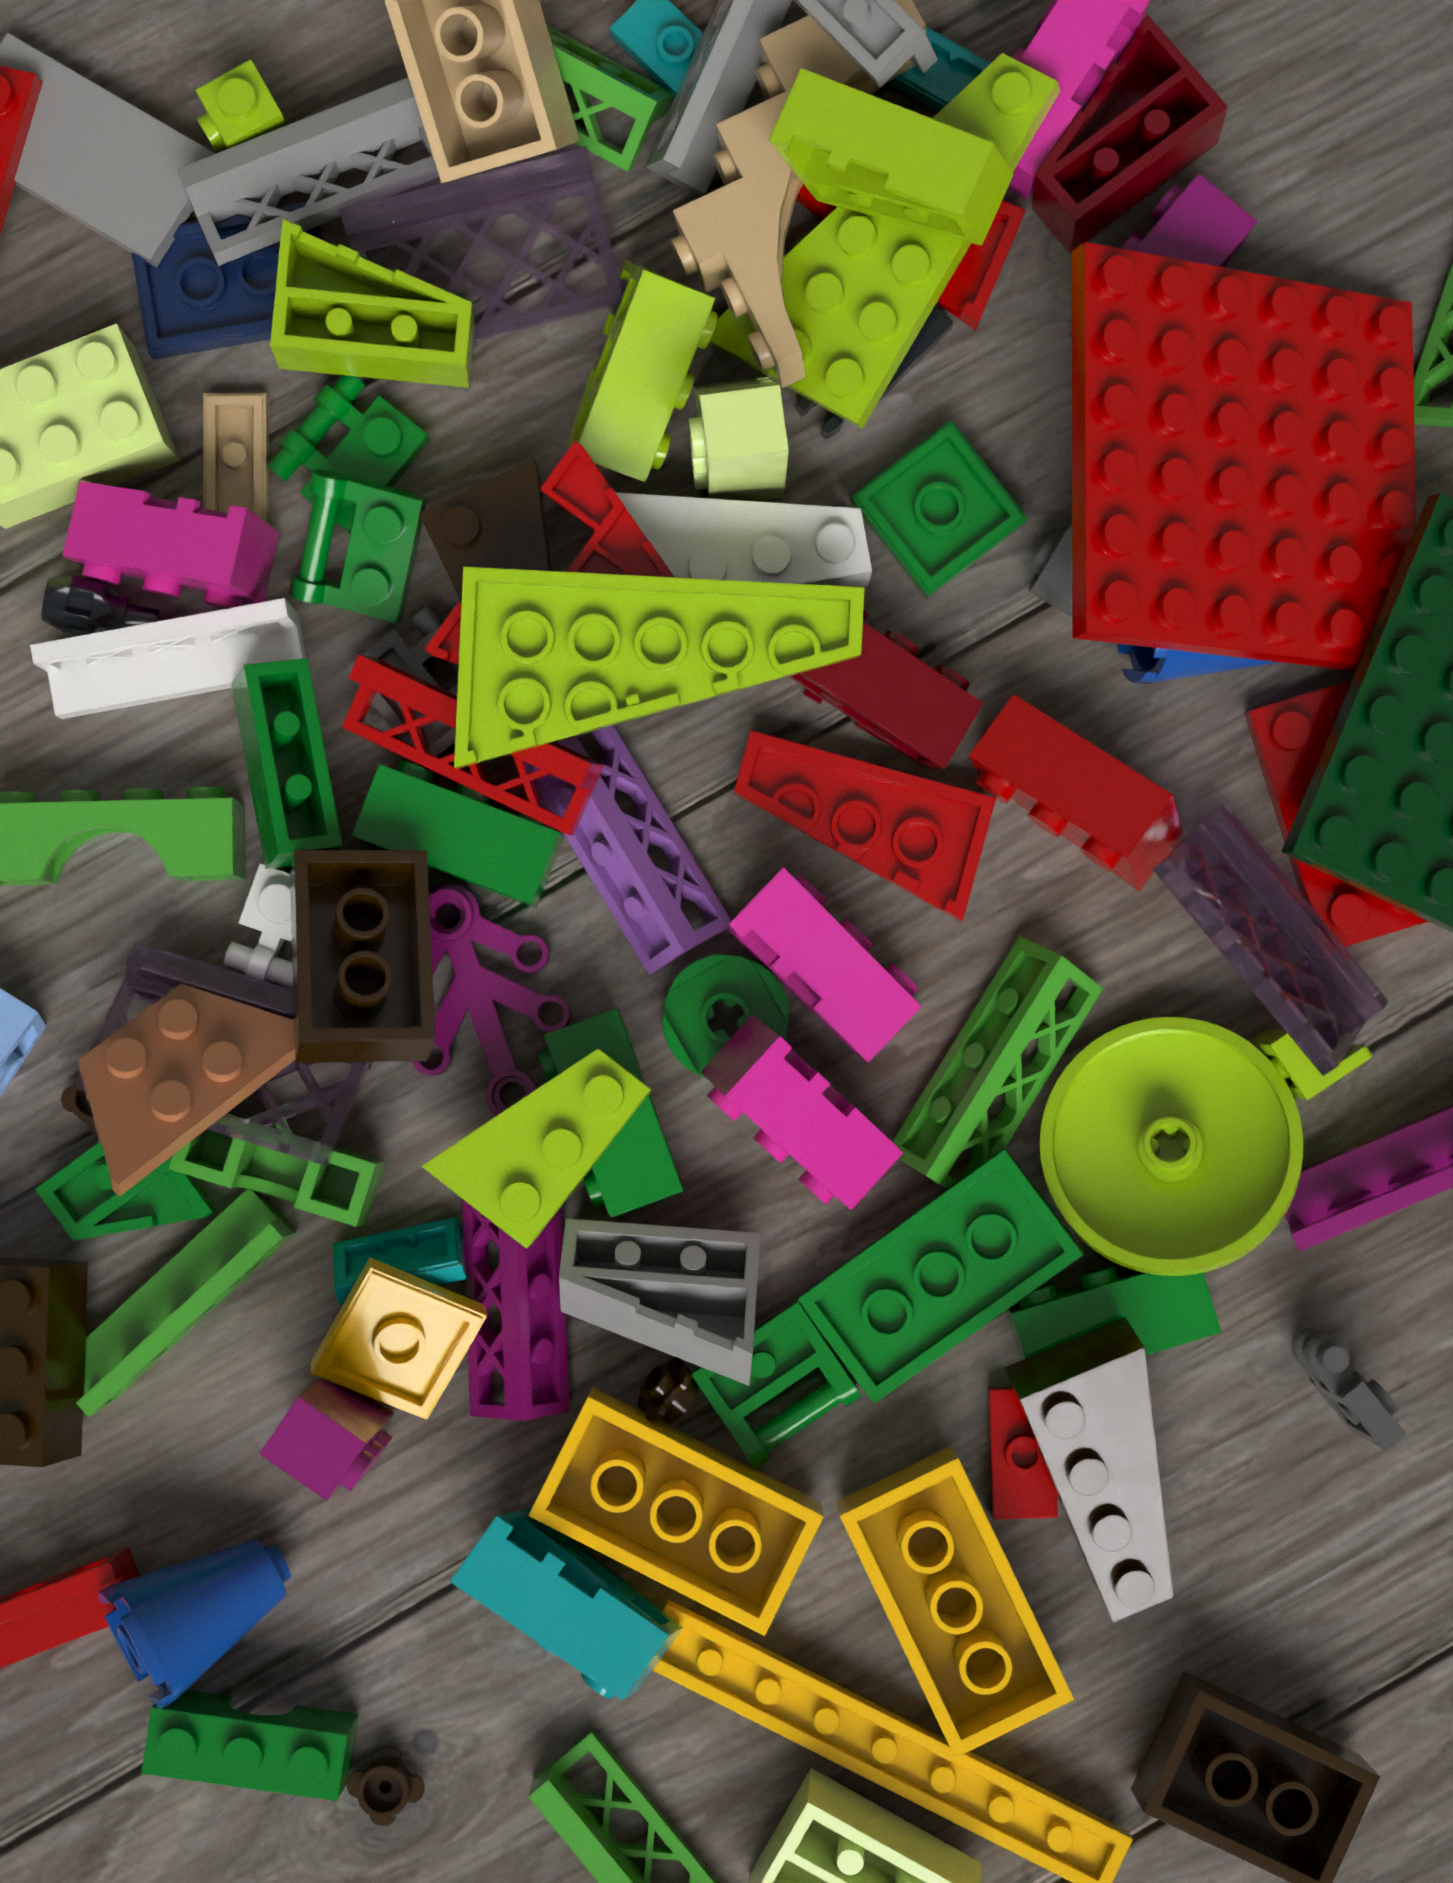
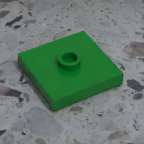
M951 420L850 497L852 505L855 508H861L862 518L926 600L1025 525L1028 520Z

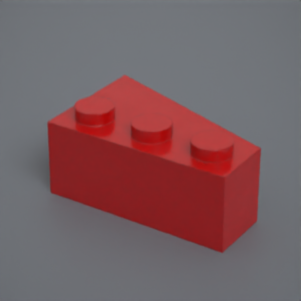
M1014 694L968 755L979 775L976 783L984 791L1005 804L1012 799L1029 811L1027 816L1044 831L1055 837L1062 835L1077 846L1092 862L1114 873L1139 892L1183 833L1173 794Z

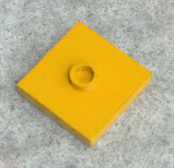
M369 1257L310 1362L311 1374L427 1420L487 1318L486 1305Z

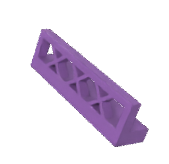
M614 725L591 731L605 753V766L574 835H567L565 833L564 835L647 973L651 975L690 949L728 929L731 919ZM587 733L555 741L589 757L578 740V737ZM528 764L530 773L539 770V768ZM552 774L535 780L536 789L549 810L564 816L577 786ZM615 789L631 796L638 808L636 818L621 811L614 799ZM648 842L663 849L670 861L669 873L655 867L647 854ZM681 897L695 902L707 925L696 931L693 930L680 909Z

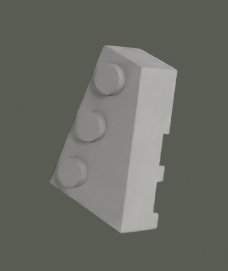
M566 1218L559 1272L561 1312L750 1386L761 1233Z

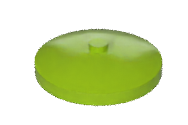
M1159 1017L1135 1021L1102 1035L1086 1046L1066 1066L1056 1081L1044 1109L1040 1129V1158L1044 1178L1055 1205L1069 1227L1089 1247L1105 1258L1138 1272L1162 1276H1185L1209 1272L1240 1259L1261 1244L1278 1226L1288 1211L1300 1181L1303 1164V1132L1298 1107L1285 1079L1274 1064L1253 1044L1228 1029L1206 1021L1185 1017Z

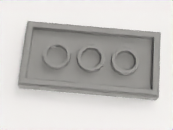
M7 32L0 43V65L35 73L43 82L14 179L15 185L130 253L133 252L139 255L146 262L157 268L175 240L173 237L175 231L182 223L186 222L193 211L177 169L216 153Z

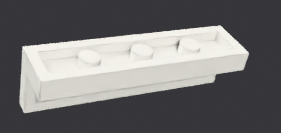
M285 598L30 645L33 664L48 672L55 716L61 719L232 688V683L243 665L306 658L298 612Z

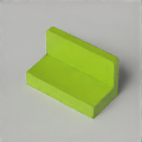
M1267 1029L1249 1041L1274 1064L1285 1079L1293 1097L1303 1100H1309L1373 1057L1366 1045L1338 1043L1312 1060L1292 1030Z

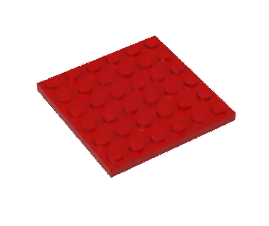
M1082 243L1071 251L1072 638L1356 671L1416 526L1412 302L1095 243Z

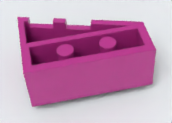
M79 481L62 556L83 566L81 576L88 579L120 585L121 576H128L144 580L142 589L154 594L180 599L182 589L205 593L203 603L228 609L242 606L243 602L255 604L265 601L280 532L248 508L230 505L228 513L201 508V502L195 499L179 497L178 502L151 497V494L145 491Z
M783 867L728 924V932L864 1063H869L922 1007L912 997L919 988L893 963L884 969L867 952L873 946L870 940L847 919L840 924L823 907L827 901L823 895L804 877L798 875L795 879Z

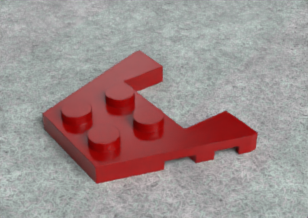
M574 441L540 488L543 494L595 531L566 572L675 577L629 514L615 491L598 470L584 447ZM460 602L456 604L424 649L436 658L458 665L462 605Z

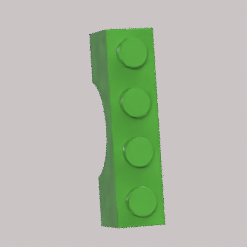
M188 788L187 799H163V791L159 789L123 790V800L99 801L98 791L66 790L60 791V802H36V794L32 792H0V885L57 884L66 863L81 846L94 838L110 833H131L143 838L157 852L169 877L181 881L246 880L245 804L234 798H226L225 788Z

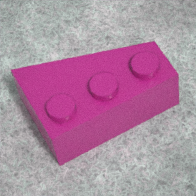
M1052 0L1036 26L1035 31L1037 34L1026 50L1021 47L1015 53L1013 59L1057 80L1061 91L1013 171L1014 175L1008 186L1009 189L1028 200L1034 190L1035 174L1078 112L1085 109L1101 86L1102 78L1113 62L1117 63L1133 40L1136 29L1142 22L1151 0Z
M753 1015L700 1071L714 1085L706 1096L734 1122L744 1113L759 1126L760 1129L752 1138L779 1163H782L788 1155H791L806 1169L798 1180L826 1205L836 1196L852 1210L903 1154L855 1106L839 1094L814 1068L812 1069L799 1057L781 1036Z

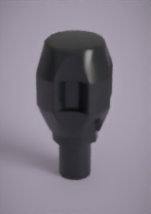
M62 576L48 579L43 599L41 620L63 632L81 636L157 622L160 610L128 604V598L120 597L118 592L97 580L78 576Z

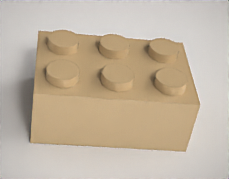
M384 0L441 183L550 152L580 141L539 0Z

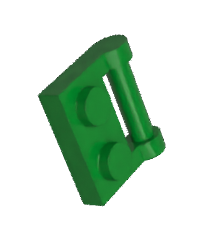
M313 470L309 491L314 493L300 571L292 575L289 595L300 601L316 604L323 603L397 624L403 618L423 523L419 513L426 509L428 497L329 470ZM344 499L355 502L357 505L340 583L325 579L324 575L339 500Z
M797 1300L754 1329L750 1386L700 1366L692 1371V1377L755 1469L772 1458L771 1450L842 1402L847 1407L862 1397L846 1370ZM815 1368H820L828 1380L827 1382L754 1430L745 1416Z

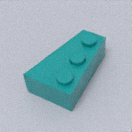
M532 1507L496 1516L452 1577L450 1583L525 1633L544 1650L561 1658L580 1671L584 1682L600 1695L612 1699L615 1695L623 1701L636 1693L683 1627L571 1537L529 1517L528 1515Z

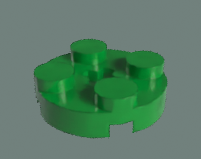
M717 954L693 962L675 978L664 1001L662 1028L669 1049L686 1069L704 1078L706 1077L700 1071L732 1037H729L723 1029L712 1032L707 1024V1021L715 1016L712 1008L715 1002L723 1000L727 1007H734L738 1004L742 1008L744 1015L736 1021L739 1029L753 1015L784 1040L787 1036L789 1006L780 983L765 967L744 957Z

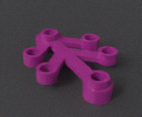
M442 884L429 890L432 976L436 972L446 951H448L456 974L434 1020V1045L441 1048L444 1058L441 1065L436 1069H428L423 1065L422 1061L412 1062L420 1073L427 1076H437L446 1072L452 1063L450 1047L469 1010L493 1077L486 1088V1103L490 1111L497 1116L509 1108L502 1099V1090L507 1084L512 1082L520 1084L525 1091V1097L538 1088L530 1075L518 1071L493 1000L532 1018L539 1029L549 1033L564 1028L569 1024L571 1008L568 1002L558 995H540L481 967L472 941L511 956V960L516 968L530 974L540 972L547 966L550 959V950L546 942L538 936H521L482 918L476 898L465 888L455 884ZM446 905H456L461 912L459 923L452 928L442 927L438 920L439 911ZM528 942L537 943L542 950L541 960L534 966L523 965L519 959L520 948ZM550 1001L559 1003L564 1013L560 1023L554 1026L544 1024L540 1018L542 1006Z

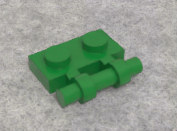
M341 375L332 387L325 384L313 398L317 405L295 431L289 428L277 443L281 449L266 467L284 482H287L298 467L303 465L311 473L315 469L329 470L393 487L431 440L426 432L381 396L376 398L364 414L360 413L351 403L363 390L365 384L358 377ZM337 421L349 432L330 456L326 458L315 447ZM310 479L302 488L300 494L310 504H313L314 493L309 491ZM340 499L335 524L351 535L357 503Z

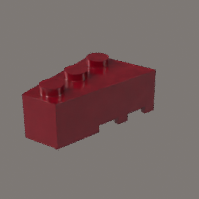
M1148 14L1136 29L1135 37L1117 63L1113 62L1103 76L1101 86L1085 109L1078 112L1035 174L1032 210L1070 254L1072 250L1090 240L1219 142L1228 106Z
M864 609L862 648L859 657L788 676L806 688L803 693L805 697L819 705L823 700L856 721L855 727L924 767L945 769L984 704L966 692L970 683L960 674L942 665H937L934 670L918 659L916 656L920 649L913 642L890 630H887L883 635L865 623L869 614Z

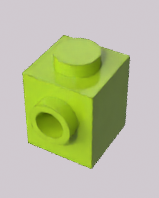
M252 60L241 64L195 90L207 111L196 119L216 153L287 126L279 107Z

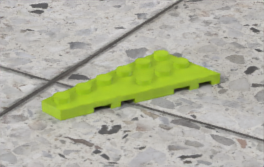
M1002 53L932 119L960 130L973 129L987 134L998 143V150L1013 172L1061 90L1057 80ZM837 207L784 256L782 278L784 304L801 348L805 378L786 387L863 429L971 243ZM729 308L717 319L709 344L779 382L772 368L764 372L761 371L752 354L746 336L754 331L746 315L743 314L735 318Z
M463 567L454 768L458 769L859 657L862 648L865 587Z

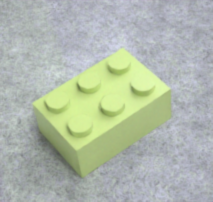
M118 324L0 369V526L4 529L75 502L79 481L116 486L180 461L136 347Z

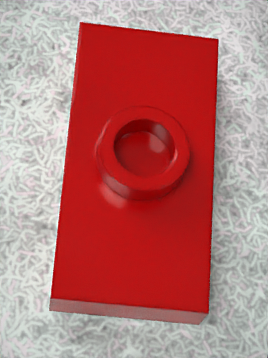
M987 1387L990 1499L993 1520L1058 1518L1056 1490L1013 1387Z

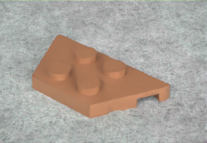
M180 984L78 1059L82 1083L87 1100H89L93 1122L99 1143L102 1145L113 1191L119 1197L291 1064L295 1060L294 1020Z

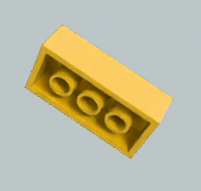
M594 1387L591 1388L528 1515L763 1636L766 1635L824 1518L821 1502L659 1420L651 1422L646 1418V1413Z
M951 1446L836 1502L839 1516L955 1758L1074 1700L962 1464Z

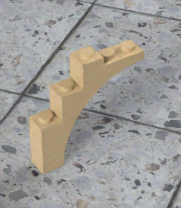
M895 0L924 29L926 34V24L913 0ZM809 15L759 39L763 66L756 68L755 73L766 101L716 124L721 150L713 153V159L725 186L673 210L679 235L670 239L672 249L684 274L688 275L696 271L706 293L720 286L734 317L746 315L754 331L746 336L752 354L762 372L770 368L773 369L782 388L805 378L801 348L785 309L782 291L785 238L795 201L803 183L769 142V138L800 68L870 95L880 88ZM909 59L887 82L914 67L913 62Z

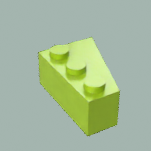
M625 259L619 278L628 281L616 315L611 313L607 315L602 334L608 337L596 369H592L589 372L567 447L569 449L573 442L576 441L584 447L595 464L646 482L650 469L659 470L666 458L671 442V434L665 432L673 409L682 410L689 398L694 382V374L688 372L696 348L705 349L713 335L718 314L711 310L715 301L714 297L693 286Z
M596 1049L421 1167L527 1249L538 1238L653 1089L605 1051Z

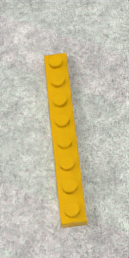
M669 1599L666 1600L662 1611L683 1628L652 1671L1072 1883L1113 1882L1133 1841L1129 1831L971 1751L955 1758L945 1738Z

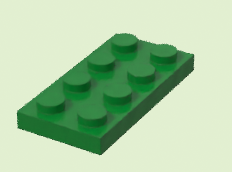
M1005 1146L799 1295L797 1301L873 1404H875L1083 1256V1250Z

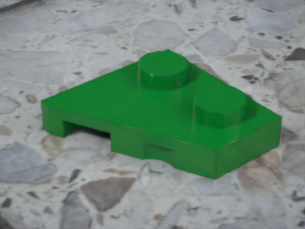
M99 1142L35 1189L72 1241L205 1218L217 1211L192 1176L169 1169L172 1156L119 1197L112 1189L108 1166L102 1145Z

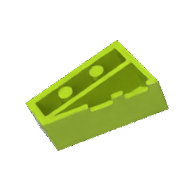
M800 68L769 138V142L817 201L980 246L983 245L1014 175L998 150V143L987 134L973 129H957L803 68Z
M282 219L270 347L279 369L469 388L475 331L472 302L398 269L393 272L359 257V253L341 244L338 247L303 232L302 227Z

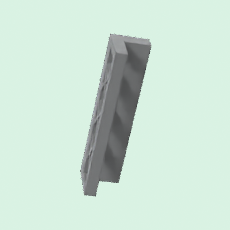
M718 0L645 164V168L697 196L706 194L717 169L713 153L721 150L716 124L743 111L757 80L755 69L763 66L759 39L779 30L792 0Z
M794 0L880 88L909 59L923 74L938 60L924 29L895 0Z
M408 77L177 169L190 204L218 266L279 242L282 219L302 227L304 232L439 177ZM422 141L429 157L409 165L392 161L397 150ZM357 168L369 172L364 183L350 189L334 185L339 173L349 169ZM294 191L311 195L305 207L288 212L276 208L282 196ZM237 214L252 218L245 231L222 240L214 223Z

